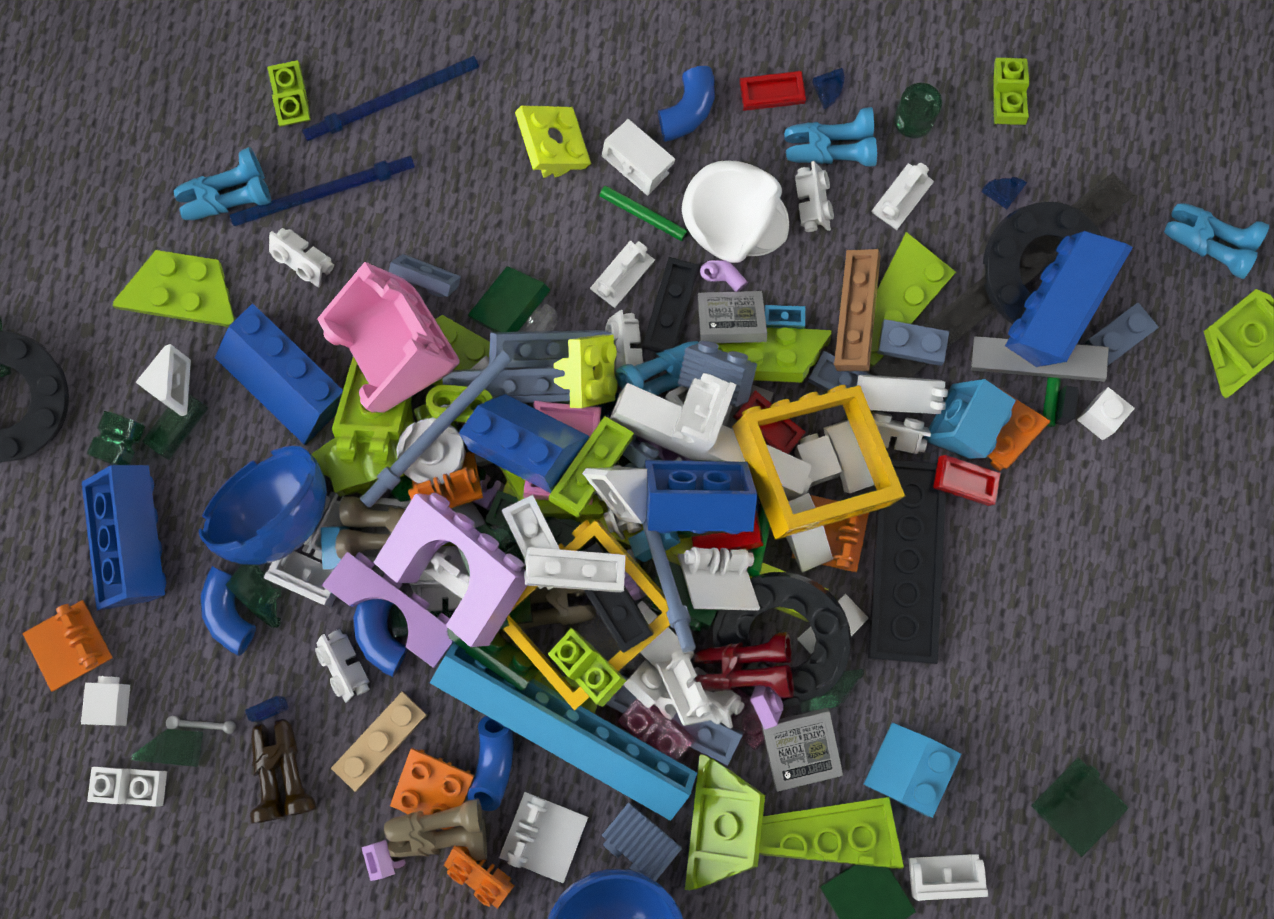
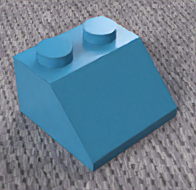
M986 379L952 384L948 391V396L943 400L946 403V409L941 410V414L935 415L929 427L931 436H924L923 439H926L930 444L969 459L986 458L995 449L997 444L996 438L1001 428L1010 420L1012 416L1011 409L1016 400Z
M891 723L863 785L925 816L933 818L961 757V753L931 738Z

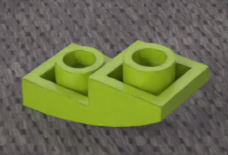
M996 58L993 79L994 124L1026 125L1029 118L1026 93L1029 86L1027 59Z
M296 60L267 66L279 127L311 121L300 62Z
M572 628L548 653L568 678L575 680L588 696L601 707L626 682V679L587 640Z

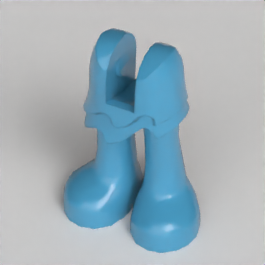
M873 108L861 109L856 119L850 123L826 125L818 122H808L786 128L784 132L786 142L810 143L789 147L786 150L787 160L796 163H811L815 161L818 164H833V160L857 161L866 167L876 166L877 144L876 138L873 137ZM830 140L860 141L853 144L831 145Z
M251 147L239 152V165L217 175L194 178L174 189L176 201L189 202L179 209L183 220H198L208 216L220 215V213H229L226 208L255 203L262 206L271 203L268 186L263 180L265 177L262 168ZM247 183L246 186L220 195L217 192L225 188Z
M1179 203L1174 207L1171 214L1179 222H1168L1164 233L1172 240L1186 246L1201 257H1204L1206 254L1226 265L1234 276L1244 279L1256 261L1258 252L1255 251L1265 239L1269 230V224L1257 221L1246 229H1241L1220 221L1211 212L1205 211L1202 208ZM1216 236L1239 249L1227 247L1212 240V238Z
M686 342L674 348L656 353L659 356L656 359L635 366L626 364L619 367L615 374L618 385L624 389L626 384L629 383L656 396L679 387L678 381L680 379L682 362L684 361L685 349L699 342ZM663 371L668 372L658 378H655L644 383L645 380L649 379L650 377L658 373H661Z

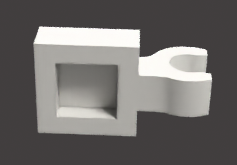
M645 660L623 685L647 708L655 704L663 716L671 720L677 713L659 671Z

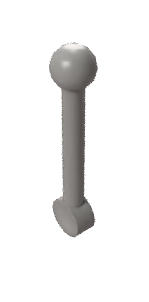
M170 716L166 720V726L171 730L179 727L223 730L227 734H231L236 730V724L231 720L225 723L180 720L177 716Z

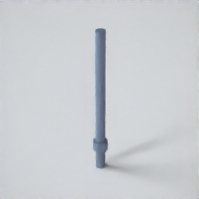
M503 350L390 468L386 466L377 475L378 480L360 498L361 501L370 508L388 489L393 490L401 481L400 476L513 359Z
M629 463L625 466L630 468H638L633 463ZM645 520L642 526L669 608L666 614L670 627L675 628L682 652L693 651L696 646L689 627L691 618L688 609L682 605L660 533L648 531Z

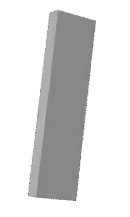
M974 336L971 371L1103 382L1107 379L1109 347L1077 344L1067 362L1035 367L1005 347L1008 339Z

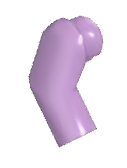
M711 260L704 263L700 268L702 278L707 281H726L735 292H739L748 284V281L730 262Z

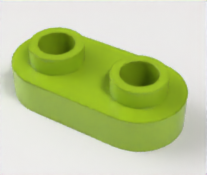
M438 385L432 388L426 396V404L430 415L437 419L448 408L441 406L444 404H449L450 406L467 387ZM484 389L454 421L466 423L474 409L479 404L493 399L492 395Z

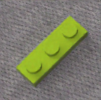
M604 416L550 493L549 501L579 518L597 492L582 473L586 468L614 467L632 441L634 433Z

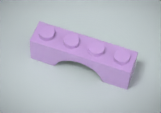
M347 552L322 586L351 607L371 599H383L394 603L402 611L408 624L406 648L435 668L453 643L446 632L448 630L446 624L450 618L443 613L438 618L427 611L430 604L416 593H413L409 598L399 590L403 585L402 583H396L386 573L381 577L371 570L375 564L366 556L358 552L354 557Z

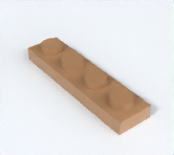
M879 249L846 251L834 361L836 371H869L881 257Z

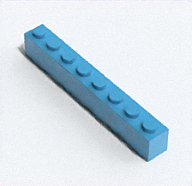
M454 641L430 681V684L670 821L691 794L697 772L582 706H579L574 711L559 693L535 679L530 682L524 691L519 690L465 653L466 651L456 645Z

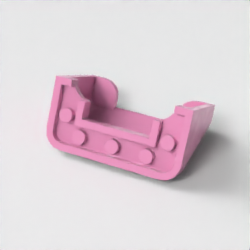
M367 262L363 263L317 318L324 330V337L330 343L336 346L341 344L349 347L369 383L364 384L359 389L360 402L368 411L373 413L388 411L450 374L460 362L417 290L405 279Z

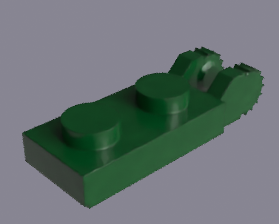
M447 628L446 632L449 639L464 649L465 653L521 691L526 689L539 672V669L524 652L507 642L498 633L489 646L470 647L453 631Z

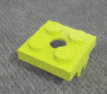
M520 106L515 111L533 170H541L543 178H547L552 173L554 177H559L570 170L586 169L591 164L573 107ZM549 128H555L560 131L563 136L562 143H557L556 140L549 137Z
M602 334L569 339V358H562L554 363V368L563 370L565 376L554 378V383L563 389H570V408H586L615 401L617 380L615 378L614 361L617 350L614 344V335Z

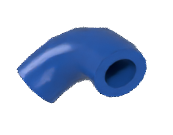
M697 66L684 72L682 75L684 84L682 99L670 108L658 110L659 124L664 142L692 133L708 117L715 100V83L711 67Z
M212 566L207 574L200 595L202 619L213 639L228 651L240 656L246 651L256 632V626L241 618L235 609V597L242 580Z
M383 599L367 600L358 604L354 613L355 640L366 660L383 673L394 677L408 652L406 645L393 638L388 630L387 618L394 603Z
M485 716L478 723L479 759L467 797L469 800L479 799L482 810L493 811L500 806L509 782L513 762L514 738L513 730Z

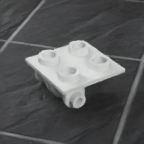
M692 547L691 550H686L685 554H678L694 609H760L747 572V567L752 566L754 563L753 553H748L746 549L730 550L729 553L727 548H721L719 551L718 548L704 549Z
M524 792L499 858L508 861L507 863L514 867H523L564 883L588 817Z

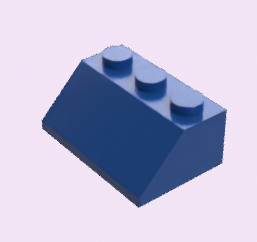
M506 394L479 404L459 432L469 451L549 493L553 491L590 438L588 435Z
M645 460L644 469H647L646 522L648 531L659 533L691 531L697 534H703L708 531H725L730 534L754 531L757 492L748 462Z

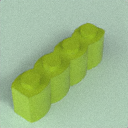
M429 414L428 416H426V419H427V418H434V417H432V416ZM453 421L450 425L459 432L457 423ZM405 422L403 432L414 422ZM390 440L388 463L373 462L375 452H370V443L357 444V456L354 462L341 461L342 451H338L336 445L331 447V452L325 454L324 458L334 492L338 496H345L373 486L378 480L377 475L386 466L390 468L398 460L396 449L399 440Z

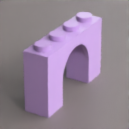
M431 493V495L415 494L373 563L396 583H417L433 555L442 545L448 542L457 545L468 561L470 581L465 596L446 626L470 647L489 646L527 587L524 580V572L526 570L523 567L525 565L519 558L511 554H505L498 548L499 542L488 534L477 531L473 527L474 522L469 517L456 513L448 507L450 502L437 493Z

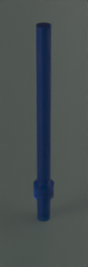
M475 56L469 57L336 115V112L324 117V121L307 127L302 132L307 142L329 132L335 134L342 131V127L477 69L479 64Z
M411 155L389 163L384 160L375 163L373 168L272 200L267 205H257L230 214V219L235 227L378 179L380 182L392 179V175L415 168V164Z

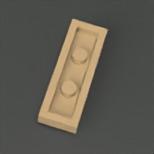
M401 692L331 769L357 792L428 714L407 694Z

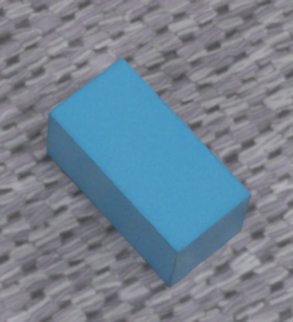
M765 305L766 327L805 328V306Z
M321 527L323 569H334L341 561L335 549L336 538L340 530H350L349 527Z
M644 530L628 538L635 558L643 562L652 558ZM676 531L660 533L665 551L681 543Z

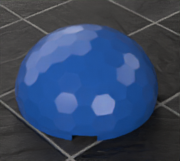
M286 446L272 450V457L259 464L254 460L226 481L210 500L202 514L206 521L203 530L199 529V535L208 549L228 561L245 565H261L288 556L307 541L316 530L322 518L326 505L327 489L319 463L306 449L300 446Z
M605 869L588 874L569 886L560 895L550 911L548 919H683L672 896L660 884L649 877L629 869Z

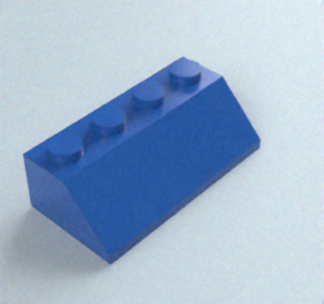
M1086 231L1066 236L1057 247L1056 251L1059 254L1055 261L1049 264L1040 277L1042 283L1038 290L1034 291L1024 304L1026 310L1021 319H1017L1010 327L1008 332L1010 338L1005 347L1035 367L1067 362L1133 247L1126 243Z
M252 303L229 325L214 358L289 431L306 445L336 416L343 389Z
M110 465L82 481L97 611L149 602L164 596L166 588V577L162 572L160 558L162 555V544L158 540L156 526L158 512L154 508L152 495L154 481L150 476L149 465Z

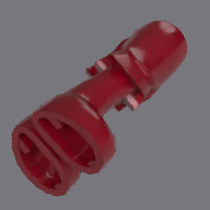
M776 633L768 642L759 645L743 647L742 642L734 645L730 643L726 646L707 648L694 654V663L722 664V674L697 675L695 677L696 682H700L703 690L730 691L736 687L764 686L772 688L778 697H793L794 684L790 666L780 665L769 668L740 670L744 663L750 662L790 663L792 649L789 633Z

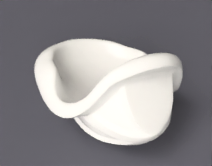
M739 161L711 163L693 177L685 191L682 202V215L688 231L705 250L721 260L739 263L746 256H761L773 252L786 241L789 231L788 213L780 199L782 194L781 185L771 174L751 164Z

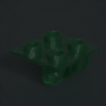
M1077 757L1031 807L1083 857L1129 807L1099 778L1101 774L1093 766L1090 765L1088 767Z

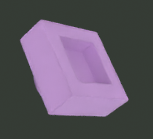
M755 686L750 700L764 729L777 726L783 711L781 697H778L770 687Z

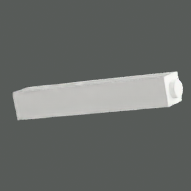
M629 383L626 384L619 394L610 419L632 431L634 435L693 461L745 462L733 429L722 425L715 444L704 455L670 440L682 409L681 406ZM767 445L788 502L801 495H805L812 482V478L809 477L812 465Z

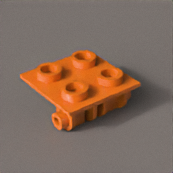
M1015 399L1016 401L1011 409L1012 416L1010 420L1001 428L996 438L997 444L995 449L987 455L992 459L990 462L991 466L997 471H1001L1003 468L1008 469L1050 423V420Z
M466 453L462 468L450 473V478L447 473L443 474L445 484L441 485L438 477L433 478L435 486L432 485L430 480L419 484L412 480L413 488L408 490L411 500L415 494L431 495V493H437L450 502L448 506L450 508L483 498L475 453Z
M810 495L816 508L838 502ZM869 513L824 526L833 560L822 565L857 573Z
M84 600L72 606L69 604L56 608V615L22 633L51 692L113 658Z
M411 748L390 806L406 814L422 811L424 815H431L462 805L474 778L471 771L461 770L452 766L451 762H443L442 758L437 759L427 755L422 749L418 751ZM447 827V828H440V829H442V830H447V829H451V828H454V827Z
M454 846L444 864L448 869L447 874L458 884L463 885L466 883L475 890L474 896L482 904L488 907L493 905L498 909L515 886L510 882L512 878L499 868L491 875L490 872L495 867L493 863L486 871L482 868L486 860H481L477 864V860H473L467 847Z

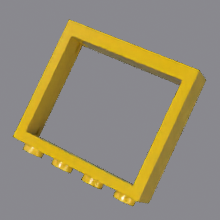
M839 385L823 395H819L818 392H811L800 397L799 401L791 403L789 399H783L773 403L770 408L761 410L760 406H755L743 411V416L732 426L745 462H748L756 491L775 540L886 508L905 497L860 385L847 388L846 385ZM843 405L877 490L793 514L759 426Z
M586 520L572 532L575 539L566 547L560 543L558 545L559 549L579 551L595 536L610 554L625 555V571L662 612L649 624L654 632L652 636L624 653L621 650L608 660L619 671L670 626L666 614L669 608L663 591L599 520H595L591 524ZM527 585L513 609L535 591L538 586ZM508 615L509 626L503 628V630L575 711L589 698L588 694L580 686L575 690Z

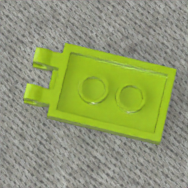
M353 356L332 426L334 437H338L336 449L342 451L341 461L354 462L357 456V442L370 443V452H375L373 462L388 463L390 440H399L402 435L411 397L384 413L368 411L360 402L359 389L364 384L369 383Z

